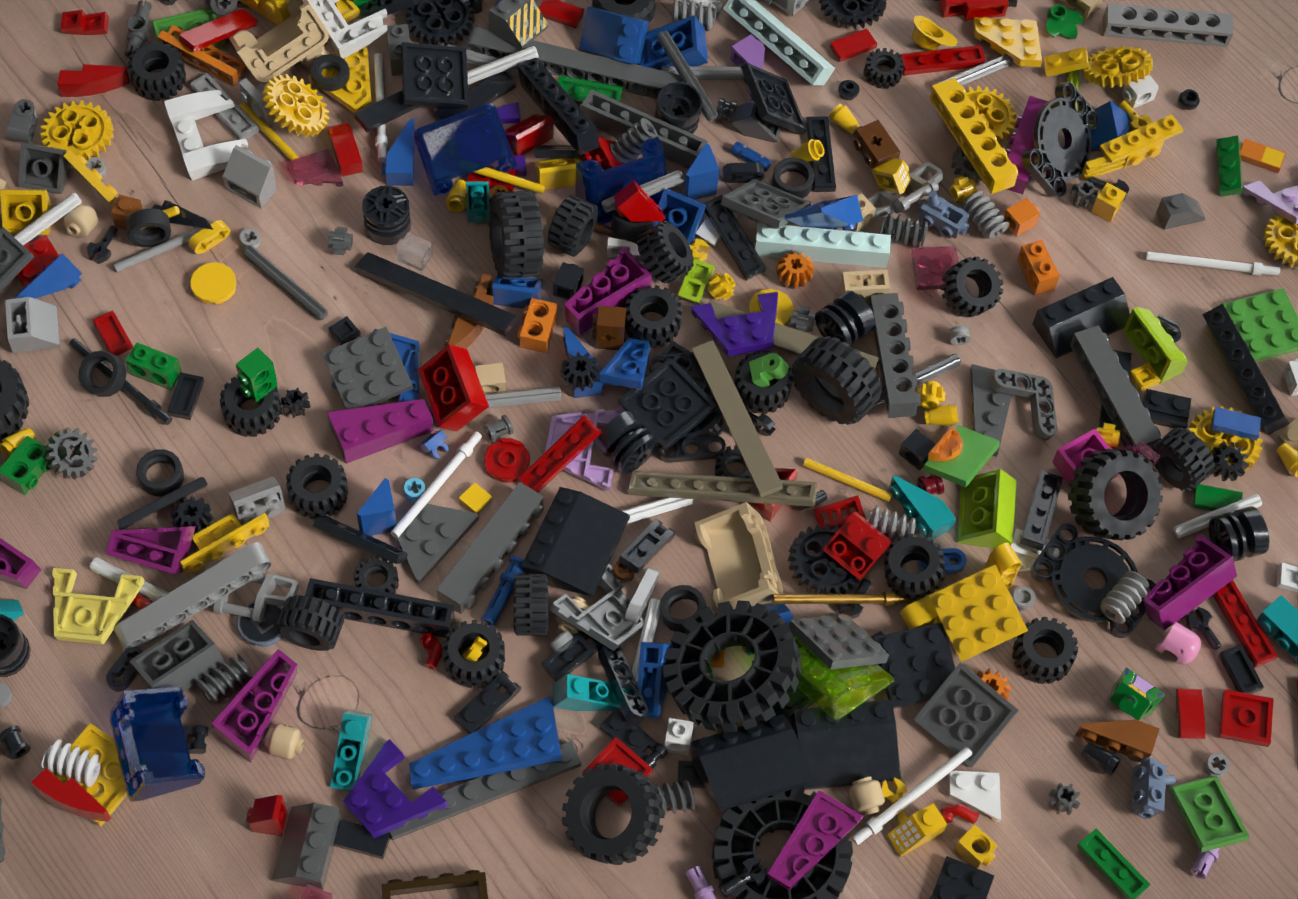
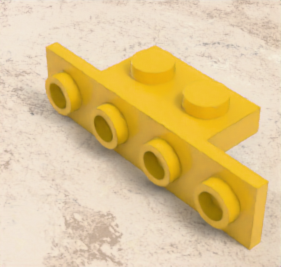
M1170 114L1100 145L1099 148L1111 164L1125 158L1124 168L1131 165L1135 166L1144 159L1154 158L1160 154L1164 141L1182 133L1184 129L1174 116Z
M231 513L193 535L192 541L199 551L180 561L185 575L200 570L205 563L211 560L221 558L231 548L240 547L250 537L264 533L269 527L266 513L243 526L234 513Z

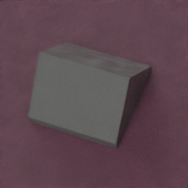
M22 142L18 186L62 194L72 169L71 164L63 156L67 151L65 149Z

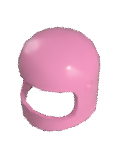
M1175 622L1167 636L1155 647V650L1161 654L1164 650H1168L1177 656L1176 663L1185 665L1192 662L1197 656L1201 647V640L1197 634Z

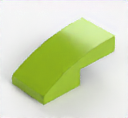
M694 259V265L688 272V275L685 276L678 297L699 304L708 287L715 266Z

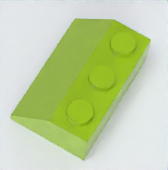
M1139 307L1133 308L1122 332L1145 364L1150 363L1161 379L1160 384L1182 374L1188 361L1185 354L1174 344L1172 336L1166 333L1161 326L1160 320L1150 310Z
M997 469L976 475L967 487L961 486L957 536L959 544L996 548L1004 543H1013L1016 480L1003 470Z

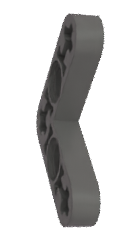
M998 369L990 376L989 384L995 391L1030 398L1033 430L1038 438L1048 440L1057 432L1053 388L1047 378L1006 369ZM1017 380L1023 382L1025 389L1018 386ZM1039 404H1042L1046 407L1047 413L1043 412L1039 408Z

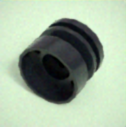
M669 83L658 94L654 117L694 134L698 128L703 100L701 94L688 83Z
M379 186L373 188L365 195L362 202L365 231L368 237L381 245H394L402 242L411 230L410 207L406 194L394 186Z
M849 290L815 314L816 325L823 337L837 338L840 342H846L850 346L857 342L858 338H862L872 331L876 325L873 312L866 301L857 293Z
M630 411L623 412L613 418L602 429V433L595 442L596 447L606 457H612V463L618 466V469L623 474L631 473L642 466L652 456L659 443L658 438L652 435L649 429L642 428V422Z
M1253 506L1235 510L1233 514L1228 512L1213 516L1209 521L1210 541L1231 555L1234 562L1243 560L1245 556L1249 558L1265 554L1269 549L1270 540L1266 522L1258 509Z
M0 614V677H8L18 673L25 667L30 658L31 647L28 638L11 618Z

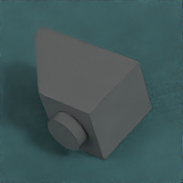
M753 100L736 106L731 123L744 136L773 143L778 141L782 127L762 120L757 113L758 109Z
M1184 193L1162 197L1156 211L1164 230L1205 220L1198 201Z

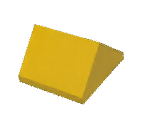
M556 158L534 162L537 181L539 184L546 186L545 190L583 185V163L579 158Z
M0 190L2 227L11 235H16L53 208L47 190ZM50 227L39 235H49Z

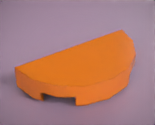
M950 427L929 452L928 460L942 462L956 458L963 449V440L959 436V432Z

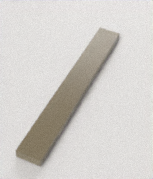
M712 300L709 301L712 304L717 319L749 314ZM775 322L773 347L800 356L811 342L820 338ZM859 351L860 355L865 357L869 361L870 366L876 370L879 358Z
M712 340L693 347V355L760 497L782 490V483L714 341Z
M632 471L627 491L629 495L815 506L818 485L817 482L780 480L783 486L782 490L760 497L752 478Z

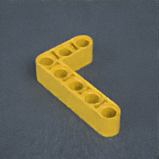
M1004 543L991 551L984 569L996 564L1009 589L1013 585L1022 563L1010 544ZM930 595L907 605L900 611V615L909 629L941 622L929 597Z

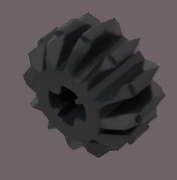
M578 351L575 357L569 354L567 360L562 362L561 377L564 378L565 386L571 385L572 390L580 387L582 392L585 390V386L592 389L593 382H598V374L600 373V366L597 365L596 358H589L588 352L581 356Z
M1225 442L1219 444V447H1214L1211 450L1215 463L1214 469L1216 470L1214 477L1221 474V479L1225 482L1228 478L1231 481H1235L1238 476L1242 477L1245 474L1244 469L1249 464L1243 461L1248 458V454H1241L1243 447L1240 446L1235 449L1234 442H1230L1228 446Z
M192 495L188 501L182 497V504H174L175 511L171 512L173 527L196 526L194 532L198 533L202 531V528L210 526L209 522L213 519L212 513H210L211 507L209 504H205L202 497L196 500Z

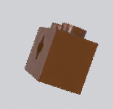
M879 120L856 129L853 144L856 150L860 151L864 156L868 167L873 169L891 158L899 159L901 151Z
M598 307V314H593L592 340H596V349L619 350L623 346L626 308Z

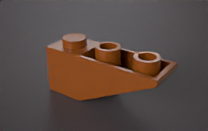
M1136 719L1083 723L1078 728L1075 736L1080 737L1086 743L1098 744L1109 751L1126 755L1132 761L1141 762L1142 758L1151 756L1160 728Z

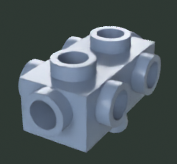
M936 191L929 192L928 199H923L917 209L920 211L918 218L923 224L924 221H927L928 227L933 226L939 229L940 234L945 238L953 237L956 239L959 234L964 236L970 225L967 223L970 214L966 213L962 208L950 204L944 198L938 197Z
M1142 758L1141 764L1135 766L1131 778L1132 785L1134 786L1130 800L1132 812L1144 819L1153 818L1155 815L1164 812L1166 785L1175 784L1176 778L1174 775H1166V765L1156 762L1154 758Z

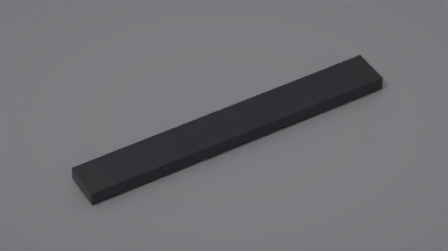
M367 252L355 266L356 272L503 336H506L518 321L517 315L370 252Z

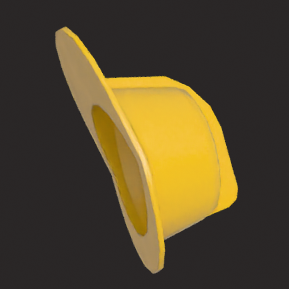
M919 15L914 17L913 23L915 28L911 34V39L922 49L932 51L936 50L940 45L951 47L957 45V39L952 34L940 28L928 18Z

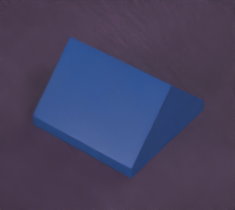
M1111 101L1094 109L1098 115L1099 124L1096 129L1090 130L1091 152L1101 151L1100 145L1130 132L1127 113ZM1087 116V122H1088V125H1089V124H1090V120H1089V117Z
M707 143L685 177L684 196L693 200L717 195L719 167L711 146Z
M664 188L658 205L665 216L664 221L676 226L684 235L688 244L691 245L696 237L697 230L704 222L706 205Z
M497 275L493 282L494 305L524 309L525 306H529L531 298L540 300L543 279L529 277L504 279Z
M384 478L357 513L359 531L370 536L390 533L397 525L390 483L386 478Z

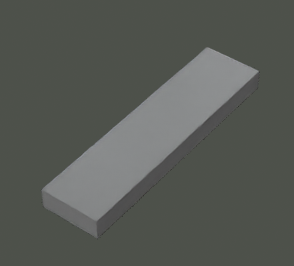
M208 73L189 83L194 93L220 90L222 93L220 96L224 100H232ZM234 101L235 107L215 113L238 140H247L259 132L258 126Z

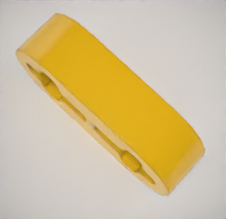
M217 220L210 224L214 230L202 229L190 238L188 245L196 254H202L225 240L230 234V228L222 220Z

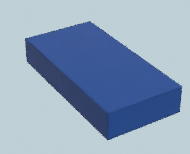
M1215 407L1211 430L1257 441L1260 434L1261 418Z

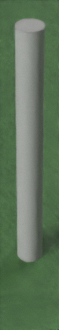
M197 229L115 263L113 264L116 272H120L189 242L190 238L199 231Z

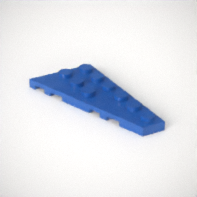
M551 695L409 763L413 790L562 761Z

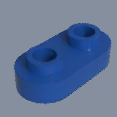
M957 548L940 549L944 554L945 574L960 573L967 561L964 552ZM918 561L919 569L924 571L928 566L923 561ZM949 561H955L957 565H952Z

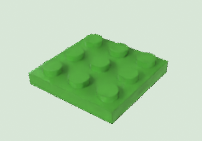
M1284 288L1223 304L1256 362L1298 351V316Z

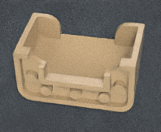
M288 0L287 9L291 17L258 39L247 30L238 31L229 37L237 53L258 81L268 82L274 76H278L328 41L329 33L307 0Z
M747 502L694 522L696 527L694 532L695 539L699 545L702 544L708 551L717 589L713 590V595L711 596V602L715 609H718L717 603L730 601L733 609L736 608L738 600L749 601L752 607L756 603L762 605L772 603L773 594H784L765 523L761 515Z

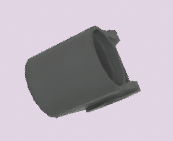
M22 99L14 105L11 119L7 125L6 136L8 140L32 142L38 117L34 112V104L30 100Z

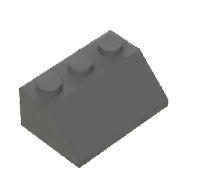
M193 619L130 660L139 677L161 706L195 685V681L198 679L202 680L205 674H211L214 668H220L224 662L215 643Z
M317 803L291 807L272 879L274 882L324 890L334 850V841L341 821L339 807Z

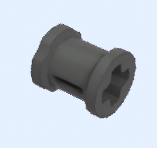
M502 415L501 419L493 423H485L483 425L484 431L491 443L496 442V439L503 435L514 433L512 424L506 415Z

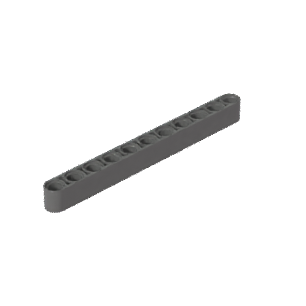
M479 27L470 29L464 45L468 50L500 59L535 46L539 56L537 59L552 75H564L622 86V91L654 99H658L661 89L669 83L683 82L678 74L534 40L523 49H520L493 32Z

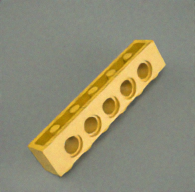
M956 78L932 85L931 103L989 192L994 194L1015 186L1018 176L1016 165L1011 163L1007 157L1006 150L1001 148L995 134L986 125L984 117L980 116L974 102L966 95L964 87L958 83Z

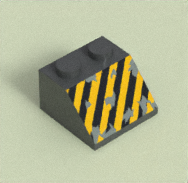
M502 0L489 10L488 30L520 49H523L548 28V23L534 0Z

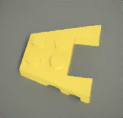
M53 568L52 573L55 585L53 587V595L55 596V608H53L54 637L60 641L104 645L144 585V578L142 576L121 574L115 597L75 594L71 592L77 573L72 569Z

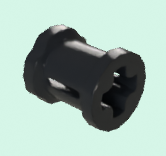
M19 726L9 727L0 733V741L5 743L9 750L8 756L12 760L23 757L31 749L30 745L24 742Z

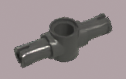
M140 0L137 4L136 14L127 21L129 31L127 36L128 44L125 51L127 58L134 54L133 51L136 48L140 49V45L149 39L148 16L152 5L148 1H145L143 6V0Z

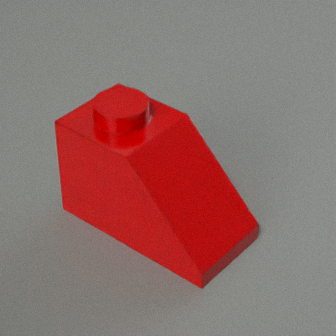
M634 180L613 197L616 203V211L621 217L626 216L631 222H662L665 220L662 209Z
M283 795L255 799L253 808L249 807L246 822L249 823L252 832L276 836L283 835L288 813Z

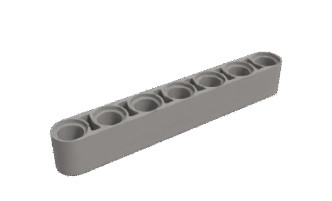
M260 542L247 545L117 624L114 631L124 651L130 647L140 648L263 574L269 570L272 563Z

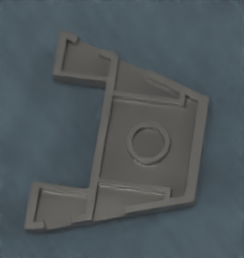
M608 564L599 583L607 593L606 596L587 610L582 611L567 594H564L553 602L549 609L614 651L640 631L644 626V621L641 616L637 624L625 619L631 599L627 600L621 590L623 588L620 580H615L612 574L613 568Z

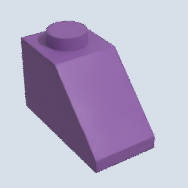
M750 34L732 46L730 60L736 66L750 63L763 69L765 47L760 40H757Z

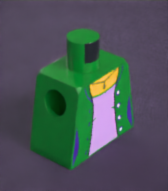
M1126 667L1113 685L1109 700L1123 712L1128 713L1136 720H1141L1154 712L1165 696V693Z

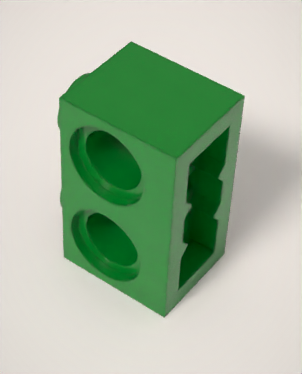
M137 342L125 360L130 375L168 390H172L182 372L178 358Z
M258 347L236 363L238 372L236 377L240 381L239 389L247 398L250 396L255 402H258L278 386L273 362Z
M26 436L0 467L2 482L23 495H26L29 490L34 489L43 473L51 469L48 467L51 459H45L44 457L50 453L45 450V445ZM40 456L39 458L32 460L33 457ZM25 474L24 476L17 478L18 475Z

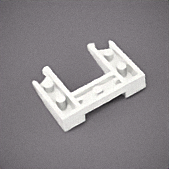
M307 0L326 27L332 47L338 56L343 59L361 50L388 31L387 25H383V19L387 18L386 9L348 25L334 4L339 0Z
M220 90L197 92L164 101L192 181L226 169L235 145L248 148L246 139L223 142L207 147L203 145L195 120L235 107L231 99L226 101L220 96L222 94Z

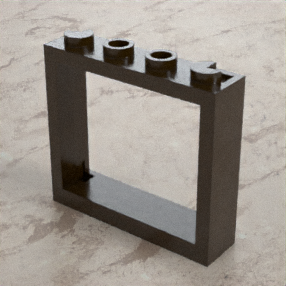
M469 870L463 875L443 873L437 878L429 879L427 876H417L412 881L392 879L387 881L386 884H381L383 899H391V896L470 886H479L480 899H488L486 873L479 870Z

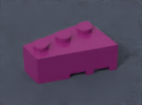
M196 526L114 530L111 532L106 554L173 574L183 573L180 561L188 557Z

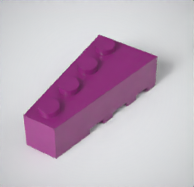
M1029 96L1023 116H1018L1014 128L1018 130L1017 133L1012 132L1009 141L1012 147L1011 149L1007 148L1006 152L1011 163L1016 165L1018 176L1015 186L1007 190L1024 194L1030 173L1023 166L1022 154L1025 150L1035 149V121L1042 106L1048 102L1046 100ZM1031 154L1032 164H1034L1033 154Z
M625 247L619 252L620 255L617 258L611 259L606 264V268L600 274L597 273L593 276L592 281L586 287L583 286L564 304L566 322L578 335L592 328L593 314H598L599 306L625 308L627 299L630 298L632 292L636 294V289L640 287L645 289V286L648 285L652 288L651 274Z
M424 399L327 412L330 428L346 464L434 431L433 418Z
M1202 535L1197 537L1195 540L1196 544L1191 549L1188 548L1183 553L1184 558L1178 565L1174 564L1169 569L1170 574L1165 579H1161L1143 599L1149 620L1164 631L1237 577L1233 557Z
M0 538V580L27 589L40 573V567L31 558Z
M277 649L211 724L212 732L249 762H252L297 674V663Z

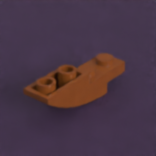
M482 274L480 282L476 281L473 294H475V298L494 306V296L489 295L492 288L491 275ZM454 316L451 326L453 332L447 336L445 347L451 344L466 349L476 340L485 327L462 317Z

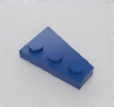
M628 338L600 372V382L642 389L650 352L649 341Z

